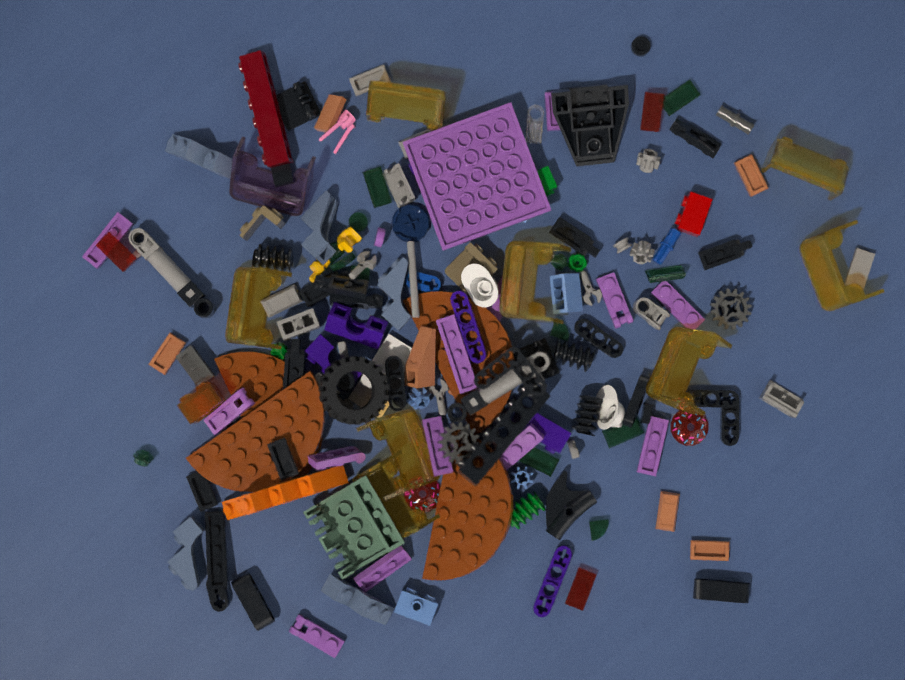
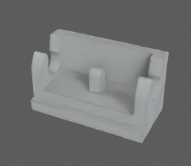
M399 163L389 170H384V179L398 208L416 201Z
M769 380L759 399L791 418L797 417L804 404L803 399Z

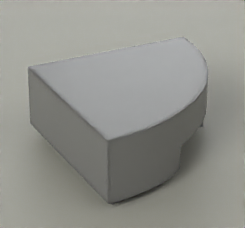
M344 341L338 342L340 357H349L347 343Z
M573 438L567 440L571 459L578 458L580 454Z

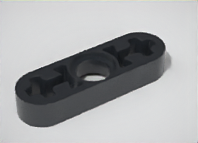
M579 319L575 323L574 331L577 335L611 358L621 356L623 345L587 319ZM585 322L587 324L586 328L590 331L592 327L595 329L591 333L590 338L586 337L589 334L588 332L579 331V323L583 324ZM601 333L604 336V341L601 344L595 343L593 340L594 334ZM608 338L611 340L608 344L611 346L618 345L619 353L611 354V349L608 346L605 349L602 348Z
M643 374L640 375L623 418V426L633 427L651 377Z

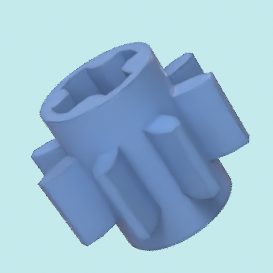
M412 387L408 391L407 396L409 399L406 402L415 410L417 408L423 409L428 406L431 393L425 388L417 389Z
M517 466V472H511L514 479L510 482L518 483L517 489H519L520 485L527 489L526 484L528 482L533 483L529 479L533 472L527 473V467L524 470H520ZM524 472L527 480L519 483L517 475H521Z

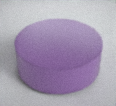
M378 227L374 246L382 247L386 231L384 228Z

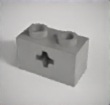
M313 308L277 321L284 341L321 328Z

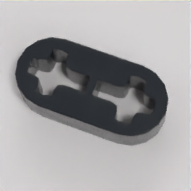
M207 579L206 588L210 604L215 611L221 612L229 605L227 590L218 589V592L216 590H208ZM217 594H219L221 600L225 601L222 608L215 604L218 600Z

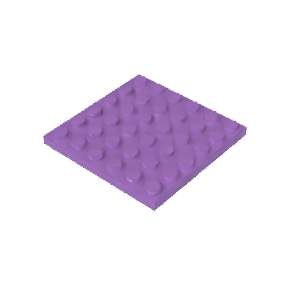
M511 102L402 142L442 251L551 211Z

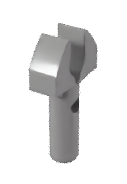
M370 251L361 252L357 256L359 264L349 273V277L355 279L365 268L373 270L376 267V255L371 260L365 261L369 257Z
M585 270L579 272L586 290L585 295L582 296L583 302L593 306L589 298L590 293H592V295L596 296L599 304L602 297L600 289H593Z
M440 379L442 385L440 392L435 389V386H429V392L436 396L439 415L444 416L447 414L444 393L449 390L447 383Z

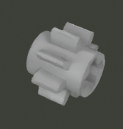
M645 149L643 153L639 152L636 165H640L639 169L641 171L651 173L653 169L658 170L661 157L657 156L658 153L655 150Z
M646 241L634 242L630 256H634V262L645 264L646 262H651L655 250L651 249V244Z

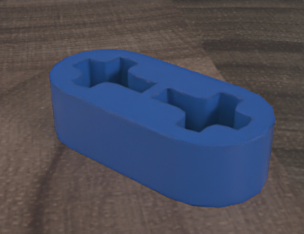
M417 272V280L422 281V284L417 283L418 291L436 292L440 290L441 282L437 277ZM408 273V274L406 275L405 282H406V285L410 288V281H408V279H409V273ZM435 280V284H438V286L434 287L433 290H430L428 285H424V281L431 282Z

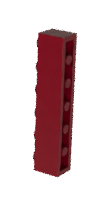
M259 50L239 56L240 62L238 66L240 72L244 74L245 81H243V85L250 97L248 105L254 113L252 120L254 127L258 129L259 136H257L259 146L263 148L262 160L264 165L271 168L294 163L266 53Z

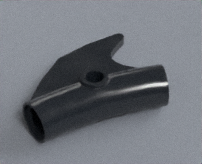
M564 471L559 476L546 497L547 529L545 531L558 540L563 537L570 526L583 513L597 503L588 488L582 491H571L566 487L567 471ZM571 508V514L567 515L566 509Z

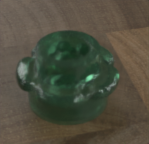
M559 253L552 256L550 263L554 268L563 271L565 267H568V263H566L568 259L563 254Z

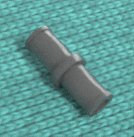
M723 105L716 114V116L730 123L731 127L735 126L747 133V135H749L755 125L742 118L741 114H736Z

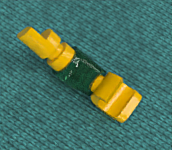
M352 227L346 228L339 234L336 241L330 243L336 252L324 265L317 260L313 261L309 266L313 271L309 277L311 282L315 281L316 275L320 276L323 273L324 267L327 268L329 265H332L345 251L347 253L353 251L352 246L362 240Z

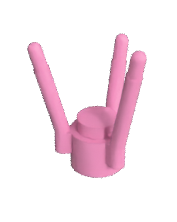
M345 110L343 113H340L336 124L319 138V141L324 140L339 126L343 130L347 128L333 151L336 154L350 131L355 127L353 123L356 119L348 110Z

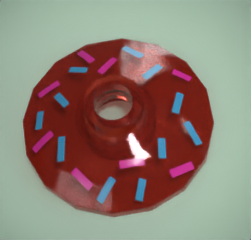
M685 408L678 411L670 423L673 438L685 446H694L701 443L708 433V421L705 415L694 408ZM689 423L693 424L694 426L693 430L691 431L687 429V425Z
M424 474L416 475L405 485V502L408 507L416 512H430L437 507L440 485L431 476ZM421 490L426 492V496L423 498L419 496Z

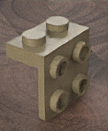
M264 205L261 208L258 207L252 214L253 219L241 227L240 237L248 241L266 218L282 229L286 224L282 220L284 217L274 208L270 211Z
M471 242L445 269V274L469 297L470 295L461 280V274L466 266L473 263L480 264L489 271L491 276L498 270L495 267L497 263L490 256L486 258L482 254L483 249L477 243L473 245Z

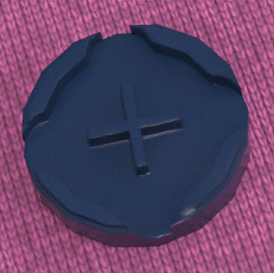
M411 204L399 208L393 215L391 223L394 234L403 242L420 241L427 234L430 225L426 212L419 206Z

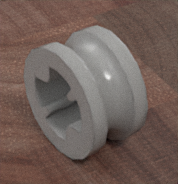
M628 237L613 245L614 248H617V254L632 246V243L628 242Z

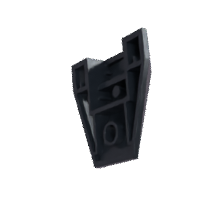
M604 83L568 87L551 92L552 112L576 167L614 163L629 106L628 84Z

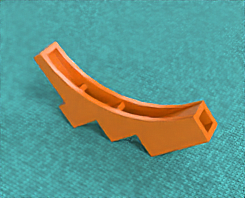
M336 466L223 501V511L227 520L349 482L344 466Z

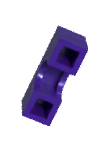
M334 302L328 314L324 330L379 349L388 321L370 315L366 323H358L351 317L352 308Z
M320 334L305 350L308 354L306 358L313 364L317 362L322 367L320 371L325 373L324 370L332 365L329 357L336 347ZM358 371L350 372L355 377V383L363 375Z

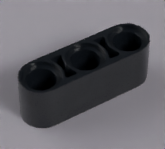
M393 355L389 356L385 361L387 384H389V390H387L389 395L388 401L392 410L401 411L406 406L403 364L398 356ZM391 359L399 361V367L396 370H392L388 366ZM393 378L400 379V388L393 389L390 386V381ZM395 397H400L403 400L401 408L393 407L392 400Z
M246 573L231 582L235 593L257 631L275 622L271 610L250 573Z
M695 578L693 598L749 603L750 583Z

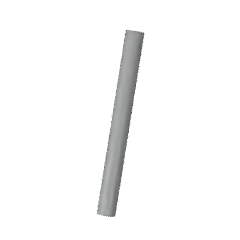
M408 241L407 252L412 318H419L415 242Z

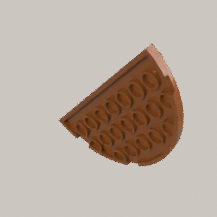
M436 291L418 294L420 317L412 319L418 330L421 326L436 329L435 362L456 402H462L461 398L474 390L460 394L436 320L455 314L450 300L453 293ZM458 294L457 299L454 300L455 303L460 304L461 308H457L459 312L463 309H468V306L463 307L462 301L465 298ZM411 297L403 300L412 317ZM469 298L487 352V357L483 362L474 363L471 361L476 375L506 350L512 348V344L505 328L497 317L487 308L476 305ZM464 312L461 314L460 319L465 324L469 323L471 315ZM471 330L467 333L466 337L470 342H474L477 339V334ZM480 342L469 345L470 349L473 347L475 349L473 357H477L480 360V356L483 355V352H479L477 346H481ZM512 351L509 352L511 356L505 360L504 356L501 358L508 368L511 366L508 363L513 359L515 360ZM501 363L493 365L495 373L501 374L503 372L504 366ZM489 369L486 370L489 374L484 377L479 376L480 380L478 383L480 385H485L487 383L486 380L492 377V380L496 378L490 373ZM512 390L472 415L468 413L465 419L471 429H476L473 433L474 435H477L494 422L505 408Z
M235 352L214 359L231 396L239 389L244 388L249 399L252 398L255 402L252 407L240 415L241 418H244L283 390L285 364L283 360L258 352ZM240 399L237 400L238 404L241 406L243 402ZM323 434L320 444L314 454H318L320 452ZM308 463L299 474L288 481L307 476L313 466Z
M309 371L186 457L187 461L207 480L234 491L255 492L292 479L294 476L282 481L280 480L267 444L286 438L298 472L308 464V456L313 455L317 450L324 430L325 410L319 399V384L313 372Z
M460 430L453 431L451 435L456 436ZM478 438L476 442L481 443L482 440ZM460 440L455 441L458 444L457 447L462 446ZM485 445V449L488 452H494L489 445ZM461 451L458 456L465 455L467 451ZM475 457L473 465L475 467H482V459ZM500 458L475 487L457 472L460 467L457 466L458 464H456L455 459L451 463L453 473L443 475L422 579L450 580L468 575L486 564L505 540L512 520L513 494L511 493L510 478Z

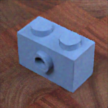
M564 273L550 276L553 314L583 312L579 273Z
M407 587L406 590L402 588L394 613L430 626L438 606V601H435L436 597L425 594V596L419 595L417 590Z

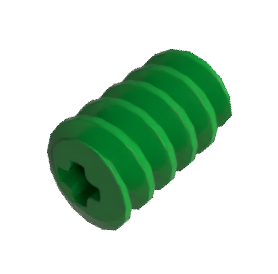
M535 492L534 496L527 493L528 500L523 497L520 498L521 505L517 502L514 503L516 509H513L510 524L512 527L520 529L519 522L526 525V517L533 520L532 513L538 516L540 515L539 508L543 511L546 510Z

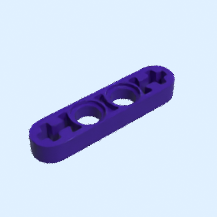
M456 291L451 295L450 300L468 356L472 362L481 363L486 359L487 352L469 297L463 291ZM458 294L461 297L464 296L465 300L462 301L463 307L467 305L468 309L457 311V308H461L460 304L455 303L454 300L457 299ZM464 312L471 315L470 322L466 324L460 319L461 314ZM471 330L477 334V339L474 342H470L466 337L467 333ZM480 342L481 346H477L478 351L483 352L480 360L477 357H473L475 349L474 347L470 349L469 345Z
M560 545L555 549L533 604V611L538 617H546L550 613L570 563L572 552L565 545ZM566 549L568 557H563L562 563H565V566L554 563L555 559L557 561L560 559L558 551ZM553 567L561 569L559 577L551 576L550 571ZM546 585L554 587L552 595L544 594L543 589ZM540 596L551 599L550 603L548 601L545 603L547 610L539 613V609L536 607L543 602V599H539Z

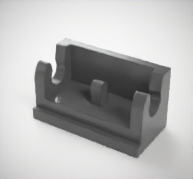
M190 345L176 356V359L198 389L216 377L194 346Z

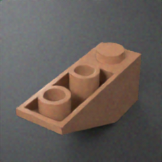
M420 327L405 365V386L417 389L435 386V328Z

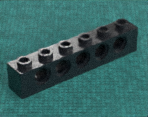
M532 381L535 386L533 390L542 392L541 387ZM524 385L519 391L522 393L518 399L514 397L507 405L510 409L505 414L501 412L495 419L497 423L493 429L489 427L482 435L485 439L481 443L476 442L470 449L472 452L468 459L464 457L457 465L460 469L457 472L474 487L477 486L550 398V394L545 392L541 396H535ZM524 398L531 400L532 406L530 408L523 406L522 400ZM517 413L520 418L519 422H512L510 414ZM498 428H505L507 436L500 437L498 435ZM486 443H493L495 451L488 452L485 449ZM475 457L482 459V467H475L473 465Z

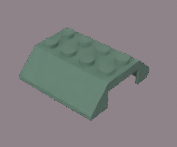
M366 475L303 512L307 519L315 514L317 515L316 518L309 521L310 525L318 523L321 519L324 522L325 526L317 529L315 534L318 536L325 531L327 532L318 539L326 553L336 548V551L328 555L329 558H335L338 554L342 553L344 560L336 563L334 566L337 570L346 565L345 568L338 572L341 579L346 578L366 564L405 543Z

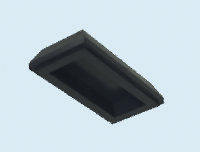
M286 438L267 444L281 481L299 474Z
M198 472L186 476L200 512L218 505L209 480Z

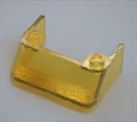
M369 81L366 110L367 121L381 122V119L392 118L420 122L426 125L429 130H437L444 125L447 92L382 81Z
M782 137V139H777L771 144L760 172L764 173L772 167L830 191L827 199L833 200L843 193L849 167L846 165L847 162L841 159L833 160L794 144L790 138Z
M857 220L802 241L799 246L801 257L819 304L825 311H834L885 292L884 289H880L865 295L860 285L853 283L845 286L832 249L838 248L843 242L841 230L858 224Z
M510 242L505 251L499 304L501 315L512 319L563 324V320L546 317V308L543 304L534 302L537 266L549 264L553 258V251L571 252V248L560 243Z
M238 267L236 269L225 333L228 343L281 350L282 346L271 344L273 335L269 329H265L267 314L260 301L269 297L270 291H276L280 287L281 276L292 277V273L269 268Z
M682 327L671 329L647 385V395L680 411L705 416L706 412L694 404V397L686 392L699 359L710 358L716 346L731 349L732 345L715 332Z
M406 409L379 417L356 428L357 432L370 428L377 440L387 441L400 475L393 479V487L396 492L385 496V501L435 482L440 478V475L435 477L433 475L425 433L414 410Z
M400 450L355 476L352 483L365 475L367 476L404 539L440 518V516L437 514L428 519L423 510L419 508L411 510L393 479V476L398 472L397 464L393 459L403 453Z

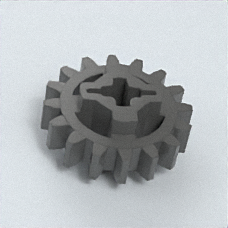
M727 288L725 289V294L720 291L718 292L720 297H713V300L716 302L710 303L709 306L713 307L714 310L709 313L715 315L712 321H719L718 327L724 324L725 330L729 326H731L732 330H735L736 324L738 327H742V321H749L746 315L752 314L748 311V308L752 307V305H747L746 302L749 300V297L743 298L744 292L737 294V289H733L731 293L730 289ZM725 297H734V299H732V301H727V300H724L723 298H725ZM740 303L742 304L743 312L740 311ZM733 305L732 310L734 312L727 314L729 310L727 306ZM718 306L721 308L722 311L721 316L718 311ZM730 317H734L735 319H738V320L735 321V322H728V321H727Z
M458 422L457 427L454 423L450 424V428L444 427L446 433H440L439 436L442 437V440L437 441L438 444H442V447L438 450L445 452L442 457H449L448 462L450 463L455 459L456 464H459L464 457L469 458L472 454L470 449L475 445L476 439L479 438V435L473 434L476 429L469 430V424H465L463 427L462 422ZM460 430L456 436L450 435L453 431ZM460 440L462 446L457 447L458 444L455 441ZM447 443H449V445H450V448H451L450 451H449V449H448V447H447ZM461 451H467L465 455L458 456Z

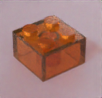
M202 382L195 388L196 392L193 394L188 393L179 399L181 403L177 407L190 424L199 423L226 401L214 383Z

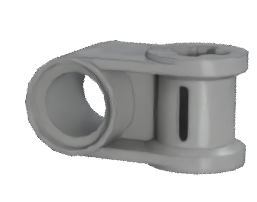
M639 298L633 304L634 312L658 331L661 329L660 326L664 320L670 317L666 310L648 298ZM641 301L647 304L645 312L640 311L638 308V304Z

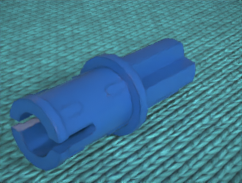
M670 228L665 239L660 242L661 246L653 257L655 263L661 265L669 252L674 250L673 247L681 236L678 230Z

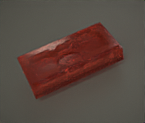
M645 92L640 130L660 132L665 94Z
M108 232L96 244L123 272L138 259L111 232Z
M578 567L565 604L583 611L597 574Z

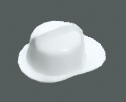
M473 263L466 266L461 274V280L471 299L479 307L486 308L492 306L498 298L496 280L480 264Z
M610 385L603 386L596 396L603 399L597 400L602 405L596 408L600 412L597 415V424L603 430L609 427H622L625 408L618 402L616 390Z

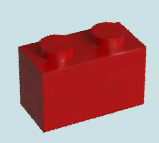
M690 192L688 196L684 195L681 206H683L682 213L677 214L674 223L677 224L676 230L695 237L700 236L712 199L694 192Z

